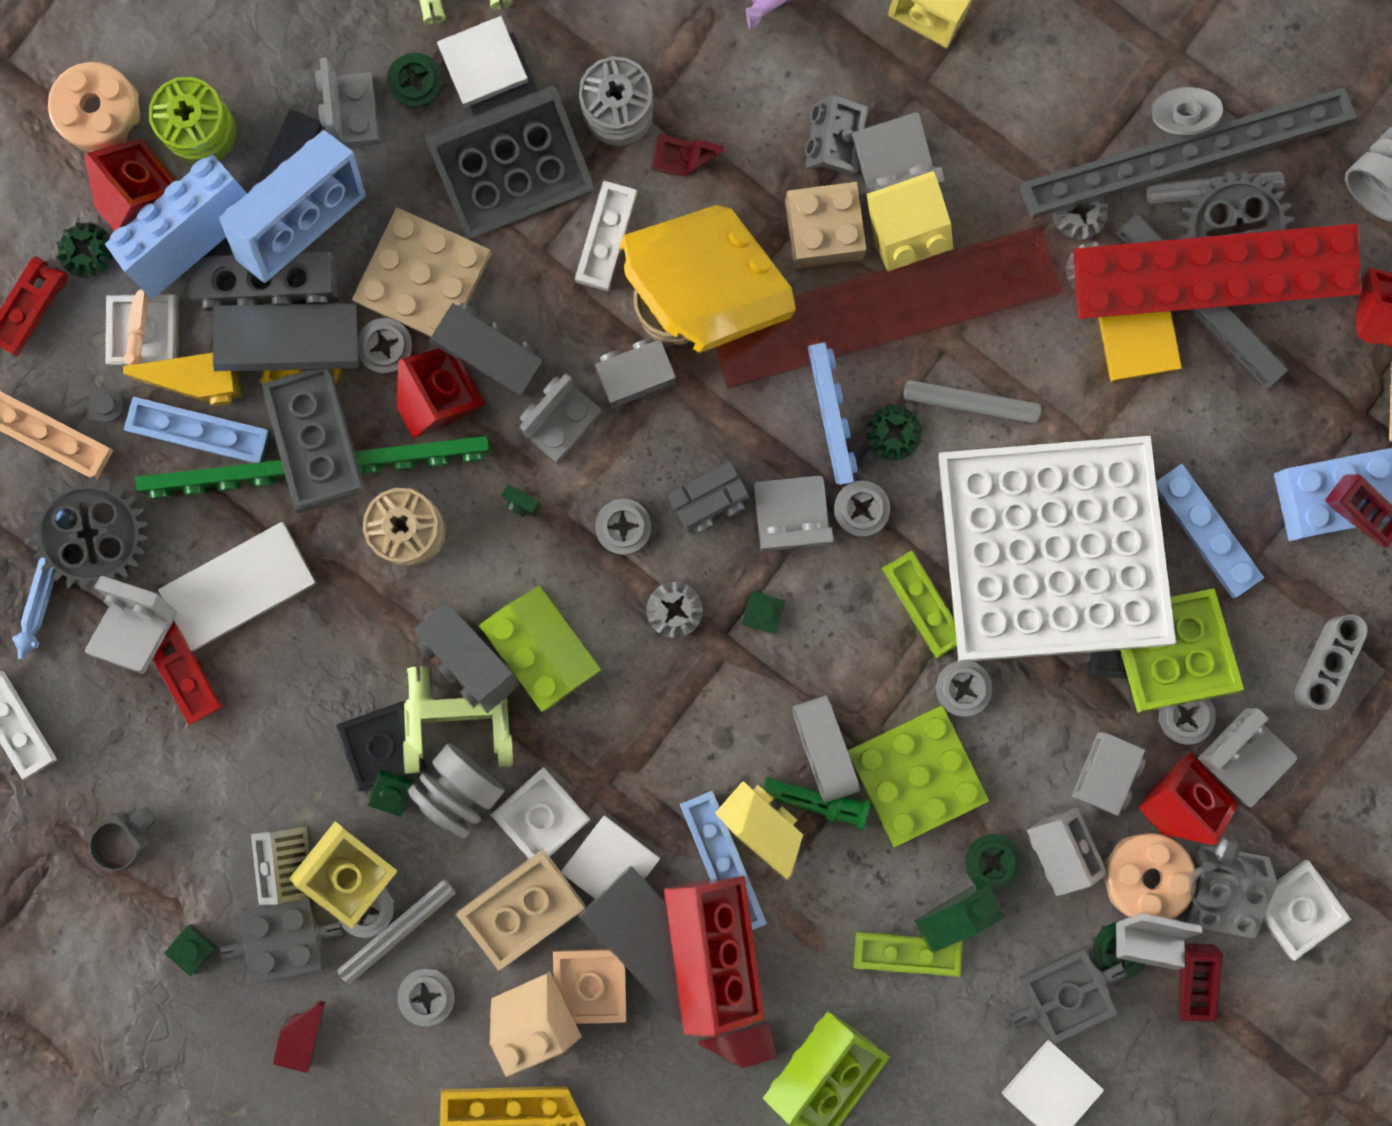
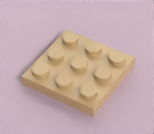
M396 207L352 301L431 338L452 303L457 306L461 302L468 304L492 252L486 247Z

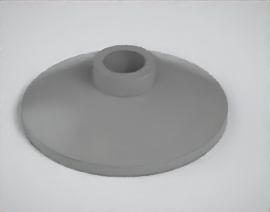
M1183 87L1165 92L1155 100L1152 106V119L1154 123L1162 130L1177 135H1195L1206 132L1216 126L1223 115L1221 100L1212 92L1195 87Z

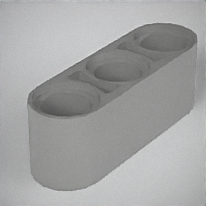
M1353 614L1336 616L1329 619L1324 625L1295 688V700L1303 709L1327 710L1336 703L1367 636V625L1362 618ZM1343 622L1347 623L1351 630L1350 637L1347 640L1340 634V627ZM1328 654L1333 655L1336 659V666L1332 672L1325 665V659ZM1315 685L1321 690V699L1318 703H1314L1310 697L1311 689Z
M825 695L793 705V717L823 801L826 803L859 792L856 773L828 697Z

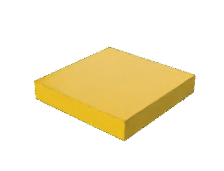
M1171 311L1098 317L1111 382L1178 371L1182 368Z

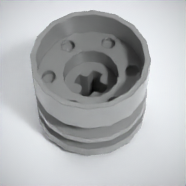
M615 56L598 60L586 70L580 81L579 99L587 130L595 139L606 145L621 147L635 143L646 134L653 119V89L648 74L636 62L628 58ZM616 92L618 96H622V99L617 101L614 96L610 97V94Z
M1392 127L1386 130L1380 136V139L1370 147V152L1362 155L1345 174V182L1353 197L1366 210L1392 222Z
M447 743L432 761L441 777L438 779L428 773H422L420 780L429 791L418 784H413L408 793L429 819L441 828L449 830L464 839L467 838L472 830L462 817L475 825L478 824L481 819L472 805L476 803L486 809H491L505 792V789L490 773L467 754Z

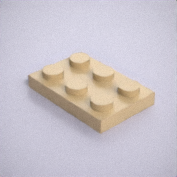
M542 849L458 910L456 915L498 971H500L584 910L586 905L545 850Z

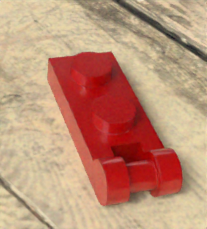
M38 256L33 257L28 262L0 308V348L17 357L19 356L56 293L65 286L68 279L66 272L59 268L52 269L48 267L47 262ZM39 278L45 280L41 289L33 286Z
M176 622L172 623L156 651L153 661L188 725H193L223 708L193 651L189 649ZM173 644L176 651L166 656L164 648Z

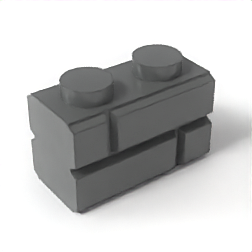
M730 460L667 492L668 499L686 532L694 529L696 534L714 526L715 524L712 519L723 513L729 518L746 508L743 503L749 499V495Z

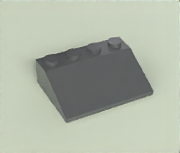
M553 85L425 136L428 148L465 237L468 240L595 190L561 98Z

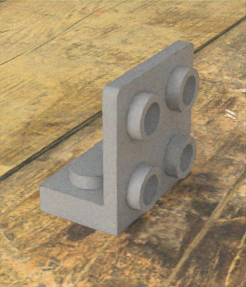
M320 58L321 70L315 71V79L318 91L323 92L324 104H319L318 106L321 125L326 126L327 133L346 147L379 144L380 133L375 83L372 72L337 76L328 58Z
M911 113L853 132L852 137L868 193L934 171L938 183L945 181L942 167L933 166L919 113Z
M567 373L561 379L557 376L553 378L543 391L546 394L543 400L538 405L532 403L520 417V420L523 421L520 429L525 437L555 463L562 459L602 412L601 408L575 387L572 377Z
M822 476L761 481L754 484L761 552L828 546L833 543L832 528H829L825 486Z
M100 576L94 588L105 597L103 602L109 607L89 641L85 652L92 657L143 674L146 672L178 612L159 594Z
M1245 708L1197 758L1247 807H1253L1297 760V756L1264 725L1269 718L1259 709Z
M1199 845L1198 850L1207 849L1215 852V847ZM1197 851L1196 859L1198 867H1200L1202 863ZM1239 852L1238 859L1243 864L1248 878L1241 881L1243 895L1237 908L1227 914L1219 916L1210 915L1199 910L1192 901L1186 922L1202 926L1204 930L1256 938L1277 886L1270 857ZM1216 868L1201 875L1194 897L1205 906H1224L1235 898L1238 893L1239 882L1229 871Z

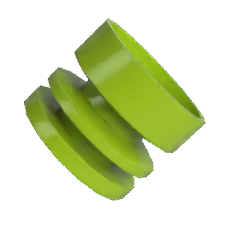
M177 77L165 82L154 93L149 105V122L155 135L181 161L194 165L200 159L207 158L211 154L220 161L232 150L237 137L236 121L229 107L205 81L194 77Z

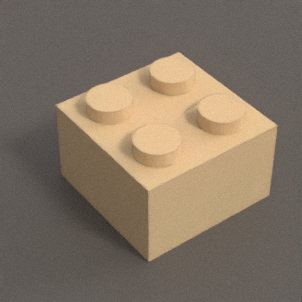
M857 182L787 191L785 205L794 269L863 260L866 253V243Z

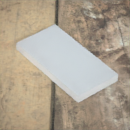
M280 522L158 589L162 598L178 612L174 621L189 649L196 651L318 583L286 524Z

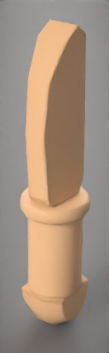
M142 289L137 291L130 311L129 330L127 331L129 335L127 354L124 355L128 366L141 364L143 359L141 352L143 337H145L144 330L149 296Z

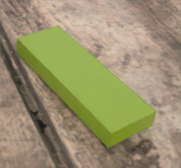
M913 550L883 567V573L935 658L957 647L954 617Z
M855 931L853 968L961 977L963 941L936 952H930L923 936Z

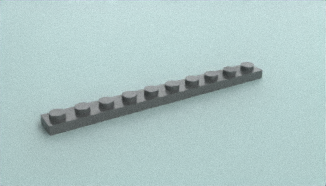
M1345 87L1218 124L1203 133L1181 135L1023 182L1019 189L1031 219H1035L1353 124L1357 119V115Z

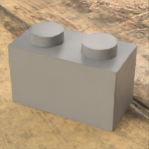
M652 338L643 339L632 345L633 350L620 354L619 350L600 357L601 362L596 363L595 366L611 409L676 384V377L661 339L654 342Z
M1098 732L1071 797L1109 814L1119 816L1120 811H1125L1131 801L1132 791H1129L1134 777L1138 778L1144 769L1146 759L1142 757L1145 749L1110 734Z
M1078 808L1044 818L1027 830L1031 845L1039 856L1045 870V876L1052 885L1056 896L1090 887L1108 874Z

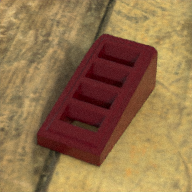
M1360 474L1344 475L1325 499V502L1381 547L1388 548L1392 543V504ZM1363 499H1365L1366 502L1363 504L1360 510H1358V505L1361 503ZM1377 508L1378 511L1369 521L1367 518L1374 511V509ZM1387 516L1390 520L1380 531L1378 527Z
M1184 943L1185 968L1179 969V1018L1181 1021L1216 1022L1223 954L1214 944ZM1207 973V977H1193V974ZM1192 988H1207V992H1192ZM1191 1001L1207 1002V1007H1190Z

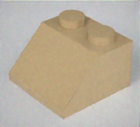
M550 972L496 995L491 999L490 1045L506 1077L563 1053L582 1037Z

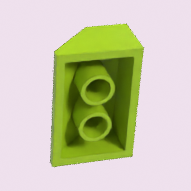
M540 585L507 604L479 625L541 712L547 711L601 671V668Z
M827 1011L824 1017L816 1023L812 1033L801 1048L793 1054L792 1060L780 1076L772 1082L770 1089L763 1099L791 1126H840L890 1059V1056L848 1023Z

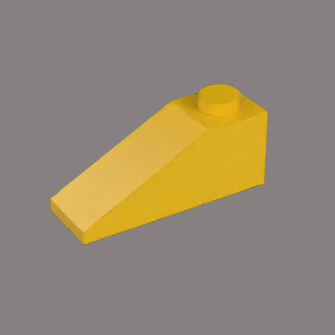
M213 353L123 367L124 374L134 380L207 403L210 402L211 406L232 404V399L242 397L238 371H214Z

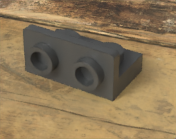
M831 95L817 101L810 114L812 126L810 138L805 146V155L807 157L805 167L811 170L824 167L850 176L858 173L859 159L852 134L865 128L868 106L836 95Z

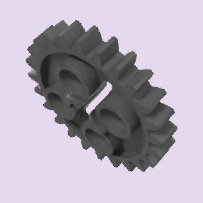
M1247 171L1240 172L1237 180L1233 172H1228L1224 175V183L1219 176L1212 177V188L1207 184H1202L1198 186L1202 196L1195 194L1189 196V200L1194 204V207L1182 209V212L1189 216V220L1178 223V226L1187 229V234L1180 236L1178 239L1208 237L1206 235L1208 230L1258 221H1265L1266 226L1264 228L1224 235L1289 230L1286 229V224L1294 221L1295 217L1284 215V211L1291 206V203H1279V199L1283 196L1284 192L1282 190L1271 193L1273 181H1268L1261 186L1260 174L1254 175L1249 181ZM1249 199L1253 200L1257 205V213L1253 218L1249 217L1245 211V204ZM1215 205L1219 206L1223 211V219L1219 224L1214 223L1210 217V211Z
M79 476L76 477L75 487L73 488L65 480L61 481L63 492L60 494L52 488L48 489L52 498L50 502L43 499L38 500V503L44 510L43 512H31V516L39 520V524L28 526L27 528L29 531L38 533V538L30 540L28 544L40 546L41 550L35 553L33 558L45 557L47 562L42 566L41 570L46 571L53 567L56 571L52 580L56 581L62 575L67 576L66 587L68 588L75 580H80L81 590L85 591L89 581H93L94 585H96L100 576L115 580L114 574L117 572L127 578L128 573L124 566L126 564L133 567L139 565L132 556L133 554L145 553V550L137 546V543L148 540V536L140 534L138 529L147 526L148 523L136 520V516L143 509H131L130 505L135 497L131 496L124 500L121 497L124 490L123 486H120L113 492L110 490L111 480L107 479L102 487L97 486L96 476H92L89 485L84 486ZM81 502L87 504L91 528H98L99 535L93 537L97 556L96 564L90 562L87 539L79 537V531L84 529V521L80 509ZM107 503L113 507L114 516L110 522L101 523L95 519L93 510L97 504ZM62 509H71L76 513L77 523L73 528L65 529L58 524L57 515ZM103 539H116L121 546L120 553L115 557L104 556L100 551V543ZM68 544H77L83 549L84 557L81 562L70 563L64 558L63 551Z

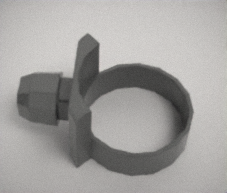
M148 807L138 809L130 816L122 812L110 814L109 822L98 826L90 837L88 844L89 854L94 863L102 869L109 871L122 870L134 864L141 855L142 849L151 846L150 840L142 832H146L155 823L156 815ZM110 823L118 824L125 829L131 838L132 849H136L134 857L123 867L115 868L108 866L100 860L96 852L95 843L97 836L103 827Z
M1223 836L1219 839L1214 849L1215 852L1207 849L1197 850L1202 865L1190 877L1189 889L1194 904L1199 910L1210 915L1219 916L1227 914L1237 908L1243 895L1241 881L1248 878L1243 864L1238 859L1240 851L1239 842L1237 839L1229 836ZM1216 868L1225 869L1232 873L1239 882L1238 893L1235 898L1228 904L1220 907H1209L1198 902L1193 896V887L1198 877Z

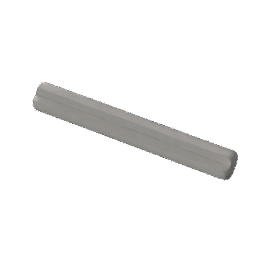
M1260 173L1261 186L1268 181H1273L1274 184L1270 192L1282 191L1285 186L1283 173ZM1248 174V180L1250 181L1257 174ZM1211 178L1149 184L1146 189L1147 201L1150 204L1190 201V195L1202 196L1198 186L1207 184L1212 188Z
M911 380L906 382L903 392L904 399L1030 423H1036L1041 413V405L1038 403Z
M442 880L338 969L340 977L347 984L352 983L452 898L456 893L454 887L447 880Z

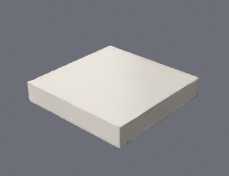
M501 16L437 42L464 108L528 83L527 76Z
M106 295V365L128 366L124 355L127 354L129 337L127 331L129 330L130 311L135 295ZM157 295L153 300L149 297L141 364L179 358V297L177 295Z
M545 767L540 769L491 814V817L528 858H531L542 849L550 857L591 820Z
M604 815L561 873L596 899L629 865L645 879L660 860V857Z
M1304 860L1277 880V886L1263 922L1288 957L1295 961L1352 919L1310 861Z
M1047 1040L1002 1091V1095L1036 1126H1074L1104 1089L1053 1045L1051 1041Z

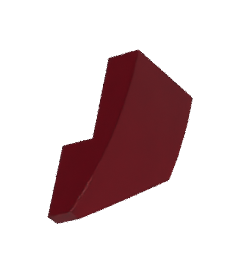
M660 133L656 139L650 170L685 177L723 152L724 146L699 139L690 142Z
M325 1001L315 1003L314 1007L302 1014L297 1013L291 1016L288 1023L281 1028L273 1065L308 1073L312 1065L317 1034L322 1025Z
M760 1022L733 1032H726L699 1040L700 1046L740 1068L750 1067L777 1058L767 1022Z

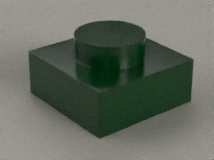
M507 484L501 495L508 502L505 508L523 518L526 513L535 516L541 506L537 499Z
M751 591L741 625L775 635L785 600Z
M380 770L369 796L367 806L401 817L410 796L408 790L414 784V780Z
M190 924L185 927L164 954L189 976H192L215 951L217 946Z

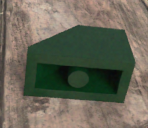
M989 885L970 886L914 921L930 952H936L977 935L1003 919L1005 915Z

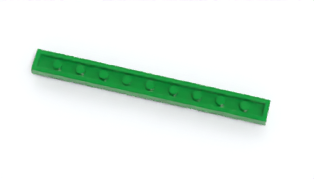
M488 436L355 451L361 475H373L380 473V468L393 466L394 471H407L415 469L414 464L428 462L429 467L450 465L449 460L463 458L464 463L482 462L485 455H492V446ZM281 460L135 477L136 491L149 495V499L152 500L170 498V492L184 491V495L188 496L201 495L206 493L205 488L219 487V491H236L241 489L240 484L254 483V487H270L275 485V480L286 479Z

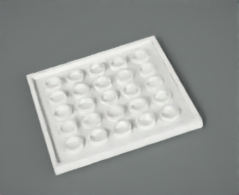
M1151 436L939 453L938 460L958 662L1164 647L1176 644Z

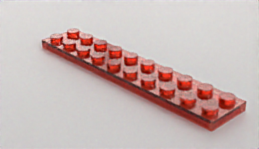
M1038 226L929 257L891 271H880L793 296L796 310L791 318L714 348L726 388L730 389L810 366L811 361L807 346L826 343V348H832L834 357L838 358L1055 296L1061 292L1042 228Z

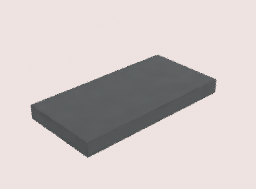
M356 303L213 306L214 371L358 368Z
M310 369L261 384L295 512L300 514L366 494L332 369Z
M629 865L578 917L669 1015L678 1021L682 1015L667 906L665 901L641 875Z

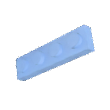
M826 343L807 346L835 482L840 485L854 482L852 473H857V464L854 453H848L845 439L850 438V430L847 419L841 418L838 405L843 404V396L840 384H834L831 370L836 369L832 348L827 349Z
M134 396L124 430L130 433L250 463L264 462L271 436V431Z
M1183 464L1178 465L1156 481L1159 498L1231 598L1238 597L1264 578Z
M713 790L680 803L710 880L745 876L752 930L767 924L728 827L715 814L719 809V805Z

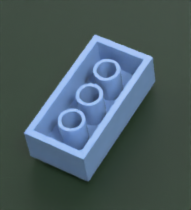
M323 130L315 138L307 141L303 148L291 158L282 162L267 178L256 184L236 204L228 207L225 213L219 217V220L236 261L266 283L366 197L354 152Z
M211 154L207 158L197 161L192 166L191 171L180 181L171 183L165 189L164 194L153 204H147L141 208L137 217L128 225L115 230L105 245L123 271L153 300L226 238L219 217L225 213L228 207L236 204L247 193L216 157Z
M1392 448L1287 468L1274 473L1288 541L1357 528L1325 502V499L1346 474H1360L1392 504ZM1363 499L1361 503L1358 505V510H1360V508L1366 502L1365 499ZM1375 508L1374 511L1370 514V516L1367 518L1369 521L1372 519V517L1375 515L1378 509ZM1386 516L1382 523L1388 522L1390 518Z

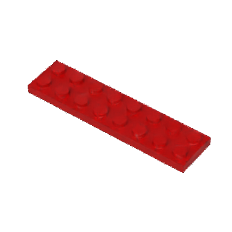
M1358 223L1073 249L1077 319L1361 295Z

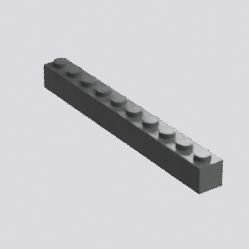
M1137 213L1116 233L1126 244L1164 241L1163 236L1159 232L1152 230L1147 219L1139 216ZM1227 306L1190 309L1265 388L1273 385L1288 371L1284 361L1277 356L1275 357L1269 351L1270 347L1255 336V332L1250 326L1244 325L1239 320L1240 317L1234 310H1230Z

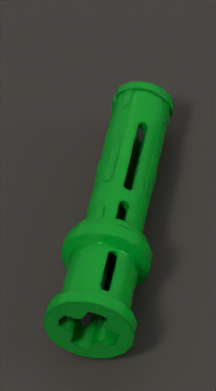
M767 776L763 790L773 798L772 801L825 815V819L831 823L837 820L855 825L857 830L863 831L870 800L865 799L863 802L841 797L825 803L818 791L771 779Z

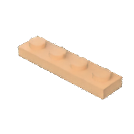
M0 391L1 432L89 478L96 476V480H98L114 451L113 449Z

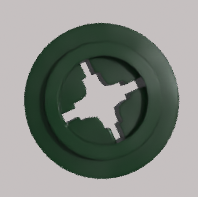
M407 53L400 56L392 63L387 74V86L391 95L401 105L411 106L414 109L417 106H429L430 102L436 96H439L441 84L443 83L441 71L437 63L422 53ZM408 70H411L412 74H415L418 78L424 77L420 81L422 91L419 92L413 85L406 86L410 83Z
M75 222V225L71 228L63 229V236L60 241L56 242L58 246L57 258L64 269L75 276L92 277L98 275L108 267L113 257L105 245L110 240V236L103 228L92 222ZM77 240L84 244L91 242L88 248L94 257L91 258L84 254H80L77 257L80 250L75 242Z
M890 404L883 407L871 416L867 424V442L872 451L883 459L892 461L905 459L914 453L921 442L922 427L917 419V415L905 406ZM887 423H891L894 427L903 423L906 424L900 433L904 444L895 437L883 442L889 431Z
M999 834L982 835L970 844L964 857L966 873L972 882L977 886L989 885L992 891H1001L1010 887L1019 877L1022 868V858L1017 846L1010 839ZM982 852L990 856L1000 853L998 862L1005 871L1001 872L991 868L984 873L987 862L981 855Z
M1119 921L1102 926L1101 931L1093 938L1094 944L1091 953L1097 967L1102 972L1121 963L1117 955L1107 952V950L1117 946L1116 922ZM1122 959V967L1127 977L1120 980L1135 977L1142 972L1147 964Z

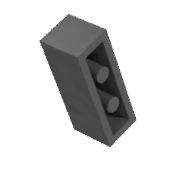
M463 302L459 306L452 303L429 339V342L517 398L520 397L543 361L537 357L539 351L525 341L521 340L517 344L507 337L509 331L499 324L491 321L487 325L477 318L479 312Z
M447 602L442 604L413 629L420 638V641L416 644L429 660L435 656L442 665L438 667L439 671L451 684L457 680L464 689L460 693L473 708L479 704L488 714L520 686L511 670Z

